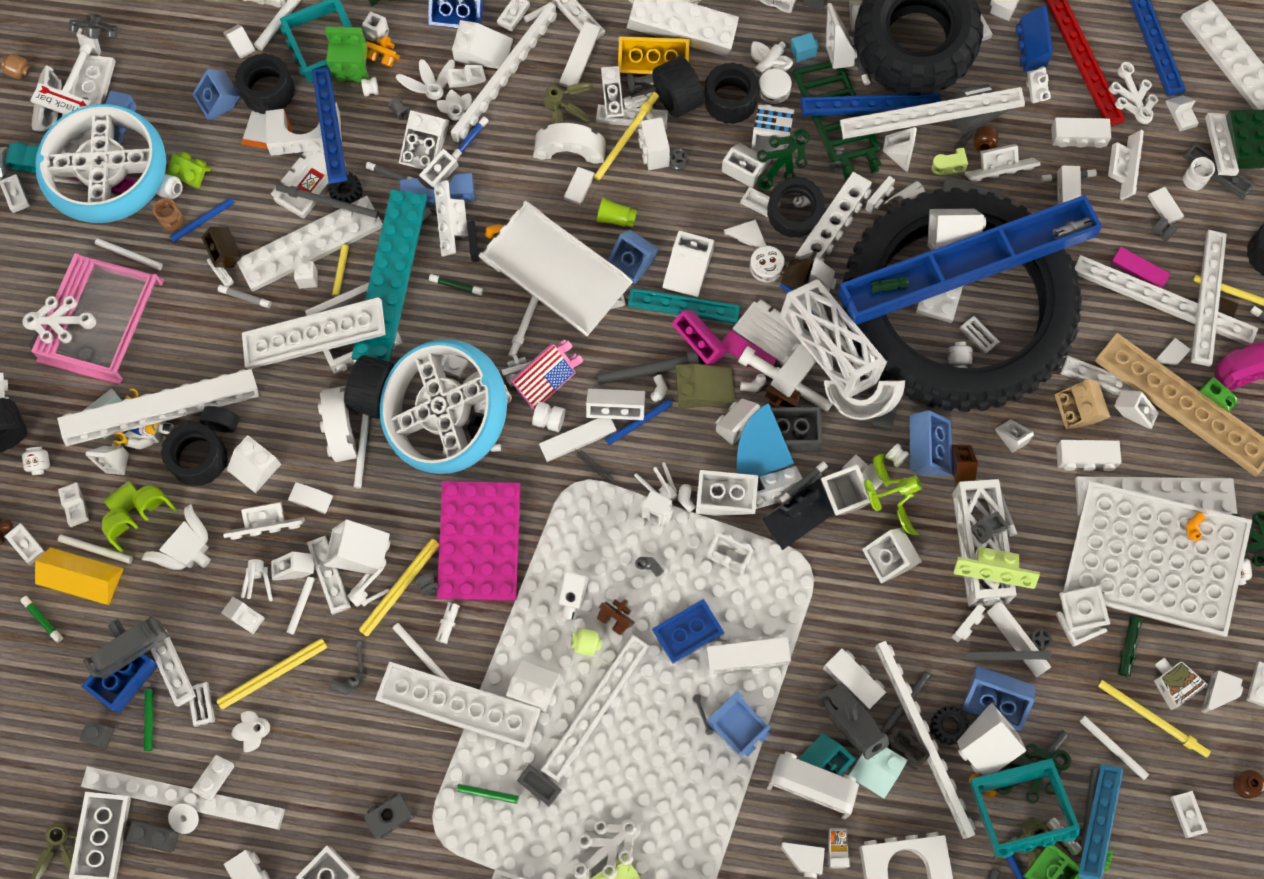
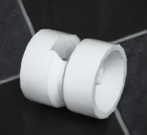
M1199 157L1193 160L1183 176L1184 184L1191 190L1204 188L1215 172L1214 163L1206 157Z
M538 402L533 415L532 425L542 428L547 426L548 430L559 432L564 421L565 409L557 406L550 408L549 404Z

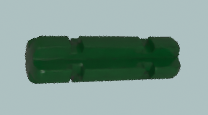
M899 277L898 280L897 278L870 283L872 293H878L880 290L884 292L896 290L898 287L900 289L908 287L907 277Z

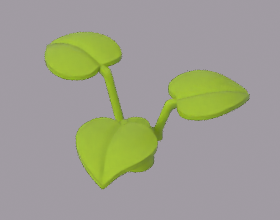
M884 454L875 456L873 458V466L879 479L883 481L885 486L888 487L893 483L900 484H898L897 488L876 494L869 479L864 480V487L869 496L871 506L875 511H880L882 507L878 498L900 491L901 495H906L897 504V514L901 525L908 534L919 535L910 523L902 506L909 498L914 497L913 493L922 490L918 477L914 475L909 478L889 480L884 464Z

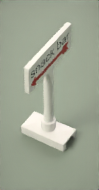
M79 28L77 37L80 44V54L63 89L58 90L39 83L30 101L65 115L81 107L91 105V101L69 93L86 57L90 54L94 56L100 55L101 49L98 39L88 38L84 35L83 29Z

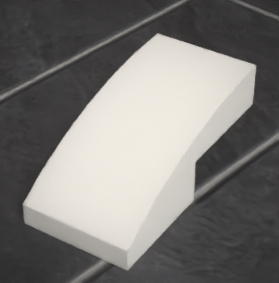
M465 65L464 69H447L445 72L449 88L471 86L486 81L482 65Z
M76 482L58 489L61 505L65 508L68 525L73 527L89 521L79 484Z
M296 482L288 501L326 514L333 495Z

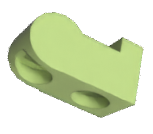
M964 148L956 149L955 154L936 155L931 166L932 172L936 175H946L966 171L968 161Z

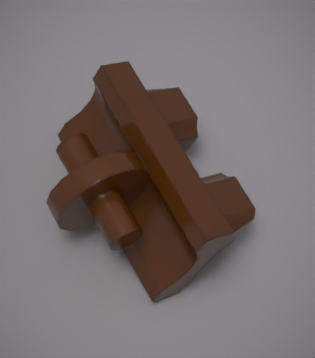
M769 385L766 389L765 397L770 399L768 403L774 408L798 407L800 392L795 390L790 397H787L773 386Z
M615 599L612 603L614 606L607 601L605 603L602 602L598 607L601 610L597 619L604 624H607L611 617L617 620L612 630L619 635L623 634L635 623V621L625 615H629L632 611L626 607L629 602L626 599L621 603Z

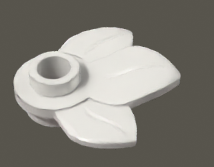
M450 90L446 100L437 101V107L440 112L447 114L451 120L457 121L461 119L465 111L472 104V97L470 93L460 97L455 91Z
M245 711L241 713L242 722L233 728L231 735L236 740L243 741L244 752H251L260 746L262 738L269 733L270 724L266 719L259 718L255 712Z

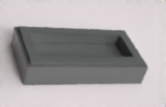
M530 764L517 780L518 783L549 807L562 791V789Z

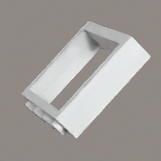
M369 283L306 310L305 313L308 316L365 301ZM398 331L393 349L402 343ZM329 349L323 351L334 374L341 370L344 372L357 361L352 359V352L333 360Z

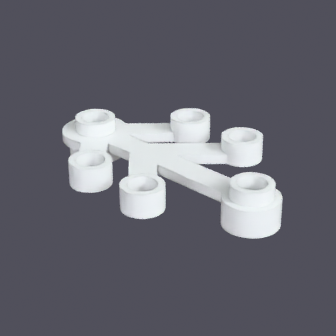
M1123 62L1118 68V75L1125 80L1129 91L1118 82L1111 84L1109 87L1110 93L1114 95L1119 93L1124 96L1117 99L1115 106L1121 110L1126 108L1135 114L1136 119L1140 123L1148 124L1153 119V111L1151 109L1158 102V98L1150 94L1145 99L1146 105H1143L1142 99L1152 87V84L1149 80L1145 79L1139 84V91H1137L1131 74L1134 72V66L1129 62ZM1127 99L1132 101L1135 104V106L1129 103Z
M50 296L46 299L45 306L37 312L26 314L22 321L26 329L36 330L40 335V339L47 344L53 341L54 336L49 331H46L42 325H50L63 343L70 342L72 335L59 324H80L85 329H92L96 325V318L91 313H82L80 316H63L70 309L77 306V301L72 296H67L63 301L64 304L49 317H44L51 309H56L59 306V301L55 297Z
M626 819L622 824H606L602 820L595 823L594 829L599 835H604L606 832L618 833L613 839L590 838L586 834L581 835L578 843L583 849L590 847L602 848L585 863H578L574 867L573 874L575 878L590 879L591 869L607 855V865L603 868V874L607 879L615 878L617 875L615 868L618 845L623 841L624 851L619 854V859L624 865L631 864L633 861V839L637 838L641 831L640 824L635 819ZM604 825L602 830H598L599 826ZM629 826H633L631 831H626ZM584 839H588L586 844H582ZM629 855V859L624 861L623 857ZM584 868V872L578 874L579 869ZM613 869L612 874L607 875V871Z

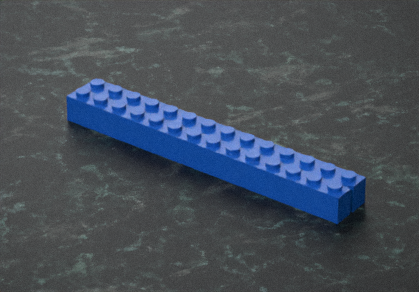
M1086 195L841 283L838 295L844 308L847 307L846 312L848 316L858 325L1095 238L1103 226ZM1086 217L1090 218V221L1086 223L1092 222V227L1057 240L1054 239L1058 235L1053 236V229L1065 226L1070 221L1076 222ZM899 277H907L908 279L907 288L900 289L898 287L896 290L884 292L880 290L878 293H872L870 289V283L873 281L881 282V280L897 278L898 280Z

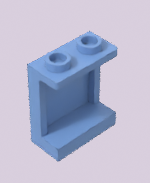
M736 691L706 722L739 757H742L744 754L748 757L756 749L753 745L758 740L763 742L770 735L768 731L772 727L769 724L766 725L742 699L743 696Z

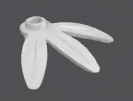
M423 59L419 61V72L424 84L402 74H397L396 79L406 88L418 93H425L429 99L437 100L443 96L442 88L448 84L445 72L447 69L455 68V61L449 60L436 82L429 65Z

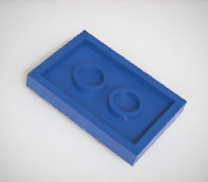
M704 599L652 628L654 635L672 665L724 635L723 629Z

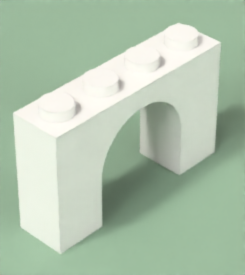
M335 103L341 136L340 112L337 103ZM284 109L266 111V144L270 155L322 150L323 143L320 123L309 133L293 134L288 131Z
M938 832L927 833L926 838H918V835L905 836L906 840L898 841L897 837L887 838L885 843L877 844L876 840L864 841V846L859 847L864 879H889L887 871L889 860L896 852L903 850L911 851L923 860L928 879H953L945 835L939 836Z

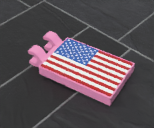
M563 339L557 346L550 344L510 380L533 410L536 409L538 402L547 400L576 373L573 368L583 362L579 354L576 355L574 353L569 359L564 352L573 347L569 340Z

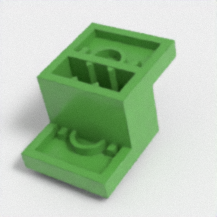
M326 26L325 34L329 42L326 62L333 81L361 83V79L365 78L368 80L369 75L366 69L368 47L362 28Z
M1055 845L1045 847L1023 876L1026 879H1080L1078 875L1080 866Z

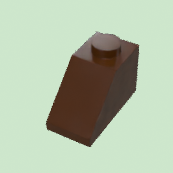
M952 445V469L955 482L976 481L978 461L972 446Z

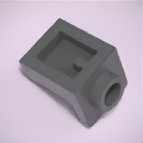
M998 511L980 519L972 526V530L982 544L1009 528Z

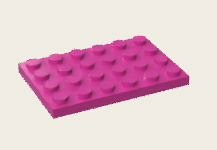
M442 481L437 599L516 600L520 483Z

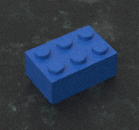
M144 653L106 679L90 675L81 687L108 708L120 714L158 665Z

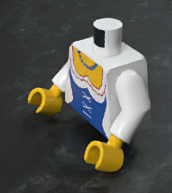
M129 389V390H128V391L134 393V398L141 397V396H138L137 390H135V389ZM163 421L128 430L124 434L117 432L114 434V437H119L121 441L114 440L113 444L120 446L123 443L127 447L143 449L153 445V443H159L162 434H169L174 429V425Z

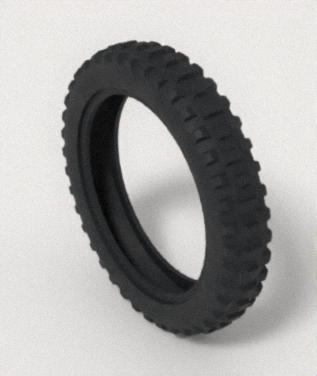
M940 188L935 189L932 194H927L926 192L919 193L915 199L906 198L901 201L898 207H890L884 217L878 216L875 219L872 228L867 227L862 234L863 240L857 242L853 248L855 254L849 256L846 266L849 271L844 273L843 283L887 267L892 258L905 246L928 236L930 209H975L986 218V227L983 229V232L1031 215V213L1023 205L1017 207L1012 204V199L1005 197L1002 200L995 196L993 192L988 191L985 195L978 193V190L970 188L968 192L960 188H952L951 191L944 192ZM1062 249L1022 264L1029 273L1038 295L1039 320L1036 333L1030 343L1019 353L991 366L959 368L930 360L916 352L900 338L886 314L858 324V328L887 361L880 380H905L904 393L910 400L915 402L919 399L922 404L933 408L935 405H938L940 408H944L945 411H952L954 408H958L962 412H969L972 408L986 411L993 405L998 408L1004 406L1009 400L1017 401L1022 398L1025 392L1033 393L1039 387L1040 382L1045 383L1051 378L1052 370L1057 371L1064 362L1062 357L1069 354L1072 348L1070 344L1075 340L1078 333L1076 327H1078L1081 314L1079 312L1081 311L1082 299L1080 296L1081 289L1077 280L1078 273L1072 263L1071 256ZM852 339L859 356H862L861 343Z

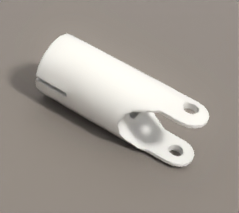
M916 181L885 201L884 205L892 200H896L901 204L903 199H915L919 193L925 192L921 183Z

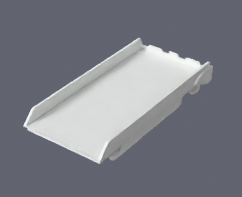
M527 201L523 202L521 209L516 211L510 218L509 223L500 230L498 236L494 237L487 245L486 250L479 254L480 259L498 272L501 271L585 336L591 333L633 283L621 270L547 218L540 210Z

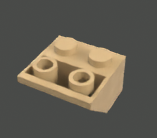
M1087 379L1054 394L1065 429L1067 430L1093 425L1110 417L1100 384L1097 381Z

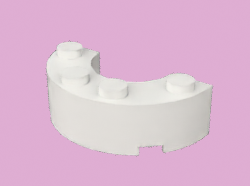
M555 123L548 125L547 129L543 130L541 128L537 132L533 158L540 160L551 159L555 153L569 151L582 155L586 162L593 164L603 163L605 161L606 141L600 133L596 135L591 132L589 127L574 123Z
M825 380L824 385L829 401L835 405L841 414L852 419L865 420L883 416L895 408L903 395L905 380L878 381L877 390L868 399L862 398L858 394L846 399L832 380Z
M346 386L322 390L320 392L321 403L318 404L319 414L323 418V421L320 422V428L322 433H325L328 443L327 453L329 457L332 456L335 462L357 458L356 442L350 425L349 411L345 404Z

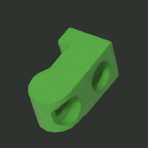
M1214 377L1206 381L1198 390L1228 412L1238 402L1237 397Z

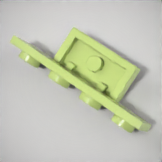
M978 547L977 560L958 557L953 573L1035 589L1040 576V572L1019 568V554Z

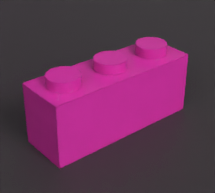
M683 310L671 323L707 365L716 364L729 351L693 310Z

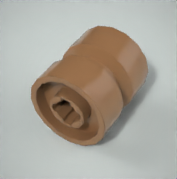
M162 198L154 204L153 213L165 230L174 231L182 226L184 222L183 214L172 199Z

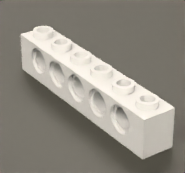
M852 172L818 224L796 253L795 258L811 253L813 249H817L820 252L817 253L816 258L824 262L825 259L823 258L826 254L830 255L834 248V242L841 239L844 233L842 230L845 226H850L853 214L858 213L862 208V201L869 198L872 192L870 189L872 182ZM823 235H826V236H828L829 238L825 239V238H823L822 236H823Z

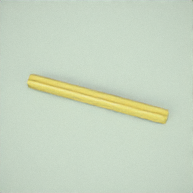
M433 538L430 539L362 624L359 631L363 635L369 636L439 548L438 541Z
M318 639L218 698V706L224 709L325 650L327 648L326 643L323 639Z

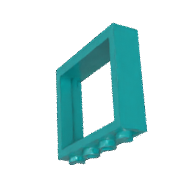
M325 0L280 18L282 23L279 26L283 36L287 35L288 39L285 41L289 50L293 49L294 53H291L295 63L299 62L298 70L301 76L305 75L307 82L313 81L312 70L326 68L328 65L325 59L307 67L290 29L334 11L337 12L343 27H352L340 0Z
M1052 758L971 779L970 788L995 857L1001 856L1006 858L1012 856L1015 852H1030L1038 846L1050 847L1058 841L1064 840L1069 842L1079 836V824ZM1048 776L1068 827L999 844L981 793Z

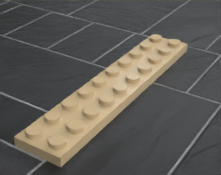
M1117 333L1096 358V363L1135 391H1142L1149 401L1256 477L1264 468V437L1120 334Z

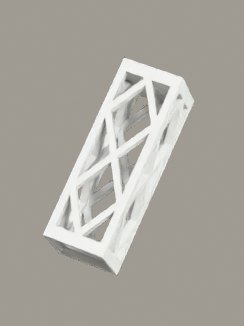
M816 279L787 293L780 317L846 399L876 385L887 361L823 284ZM823 304L831 307L833 322L829 321ZM803 319L806 321L812 337L804 334ZM846 324L850 327L852 331H849L847 329ZM829 332L835 338V344L830 339ZM852 339L861 343L863 358L859 357ZM832 355L836 358L842 373L834 370ZM865 375L867 379L860 382V376Z
M999 479L959 482L952 495L961 557L977 560L978 547L986 548L987 543L994 550L1010 552L1007 530L994 536L993 540L989 539L984 544L979 542L971 531V524L974 526L977 523L971 515L974 506L977 507L984 517L998 511L1005 521ZM977 499H985L987 501L989 513ZM964 576L968 607H976L978 604L982 606L996 605L1000 601L1003 604H1009L1017 595L1015 585L984 580L989 586V589H984L979 583L978 578Z

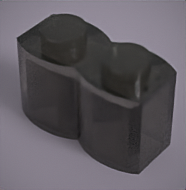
M897 727L888 737V748L907 759L906 764L917 770L930 756L928 750L922 744L915 742L912 736L902 728Z

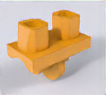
M384 36L383 39H377V44L381 46L366 42L368 47L367 59L373 62H377L378 56L381 54L383 55L381 64L391 68L395 60L399 61L400 55L388 49L394 48V44L390 43L391 39L388 36Z

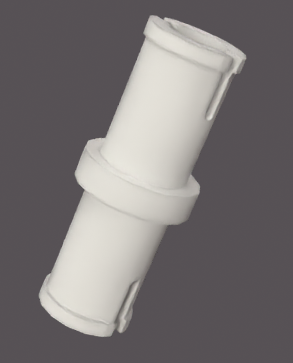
M450 602L447 603L443 619H440L439 623L441 625L435 641L443 642L444 644L448 643L452 627L454 628L456 625L454 621L460 608L459 605Z

